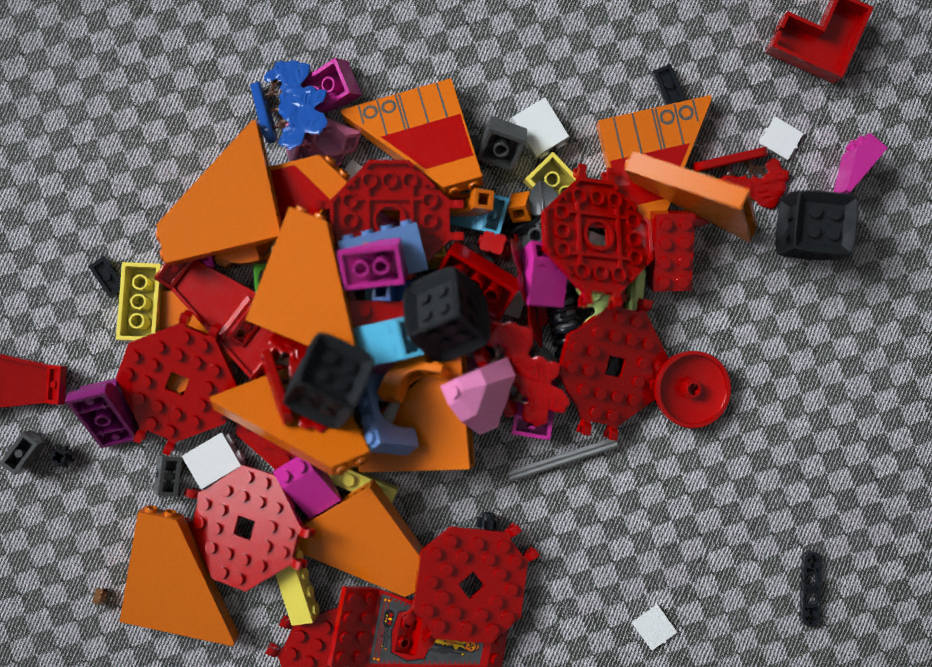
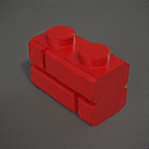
M485 231L480 236L478 246L486 255L505 261L509 259L511 241L505 235Z

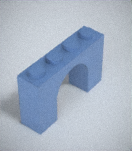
M412 219L400 221L401 225L393 227L392 224L381 226V230L373 232V229L361 231L362 235L354 237L353 233L341 236L342 240L338 241L339 249L342 250L362 245L365 242L370 243L381 239L401 238L408 273L412 274L428 270L417 221L412 222Z
M371 373L364 392L357 403L367 447L370 452L409 455L419 447L415 428L397 427L384 419L379 411L378 401H385L377 393L385 374Z

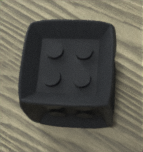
M819 190L793 191L782 198L778 211L775 238L776 254L798 259L834 261L851 256L857 234L859 211L857 197L845 193Z
M448 267L414 281L405 288L403 310L406 333L410 341L432 359L437 361L452 360L473 352L490 341L491 327L486 297L482 289L459 268Z
M323 332L318 333L308 346L304 358L292 377L285 393L283 404L292 411L321 425L335 429L342 427L352 415L355 406L364 392L374 366V358L364 350L336 336Z

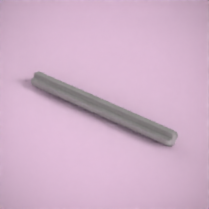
M610 439L510 470L508 471L510 481L521 479L618 447V442Z

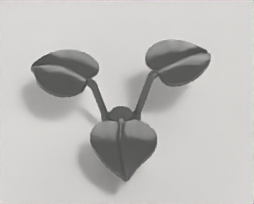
M543 180L538 181L534 185L529 196V207L533 215H541V212L559 196L555 189ZM541 219L536 223V227L529 230L528 236L525 234L519 235L523 248L531 240L542 242ZM511 251L509 259L505 262L516 265Z

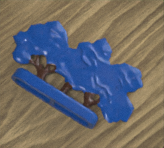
M283 60L277 61L274 68L264 75V80L272 84L267 93L261 82L256 81L250 84L261 131L268 144L278 140L276 128L282 129L279 145L291 150L301 145L305 133L320 134L323 128L327 126L328 121L324 113L315 110V107L324 101L327 90H316L313 86L305 88L301 86L309 74L310 64L300 63L295 60L288 62ZM279 82H282L281 87L278 90L274 91V89H276L275 86ZM272 95L278 96L280 104L270 109L268 98ZM277 111L282 116V119L274 125L272 113ZM289 123V126L284 127L283 124Z

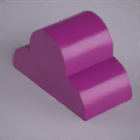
M116 378L84 385L79 390L71 391L67 394L66 404L100 448L133 441L138 431L137 421Z

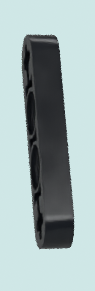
M812 550L805 551L801 558L799 618L807 627L817 626L820 620L822 558ZM812 556L816 558L815 561H812V568L816 569L815 571L811 570V563L808 562V559ZM809 574H814L816 578L812 584L806 582ZM809 593L815 595L812 603H807L805 599ZM809 611L810 614L813 616V618H811L810 621L805 619L809 616Z

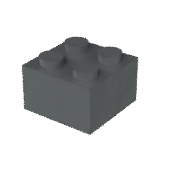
M491 116L477 146V160L512 172L527 142V128Z

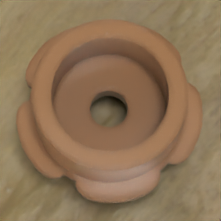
M96 588L92 603L98 604L97 607L100 606V603H105L108 593L104 591L105 588Z

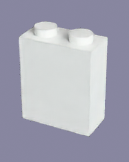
M546 98L541 99L512 117L511 122L513 124L527 128V142L525 145L535 160L538 158L542 160L551 154L549 151L554 148L559 150L567 144L566 141L569 135Z
M227 431L221 432L182 456L200 489L209 486L246 464L244 462V454L241 450H237L234 445V437L227 433Z

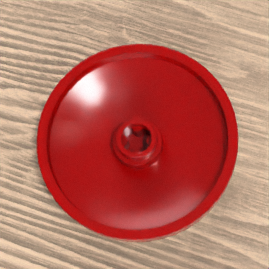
M683 351L670 357L659 369L654 383V395L658 408L668 420L682 427L700 428L711 424L723 414L730 400L731 383L727 370L717 358L701 351Z

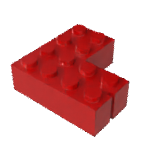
M830 0L819 25L787 11L780 18L765 54L835 84L843 78L874 7L859 0Z

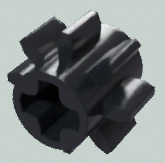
M61 444L56 445V450L49 451L51 454L49 461L55 464V468L59 466L66 468L68 463L75 461L72 459L75 451L69 449L70 445L64 447Z
M482 512L481 517L477 516L476 527L492 531L494 529L499 530L500 520L496 518L495 513Z

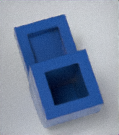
M405 281V284L372 287V301H403L405 288L414 281Z

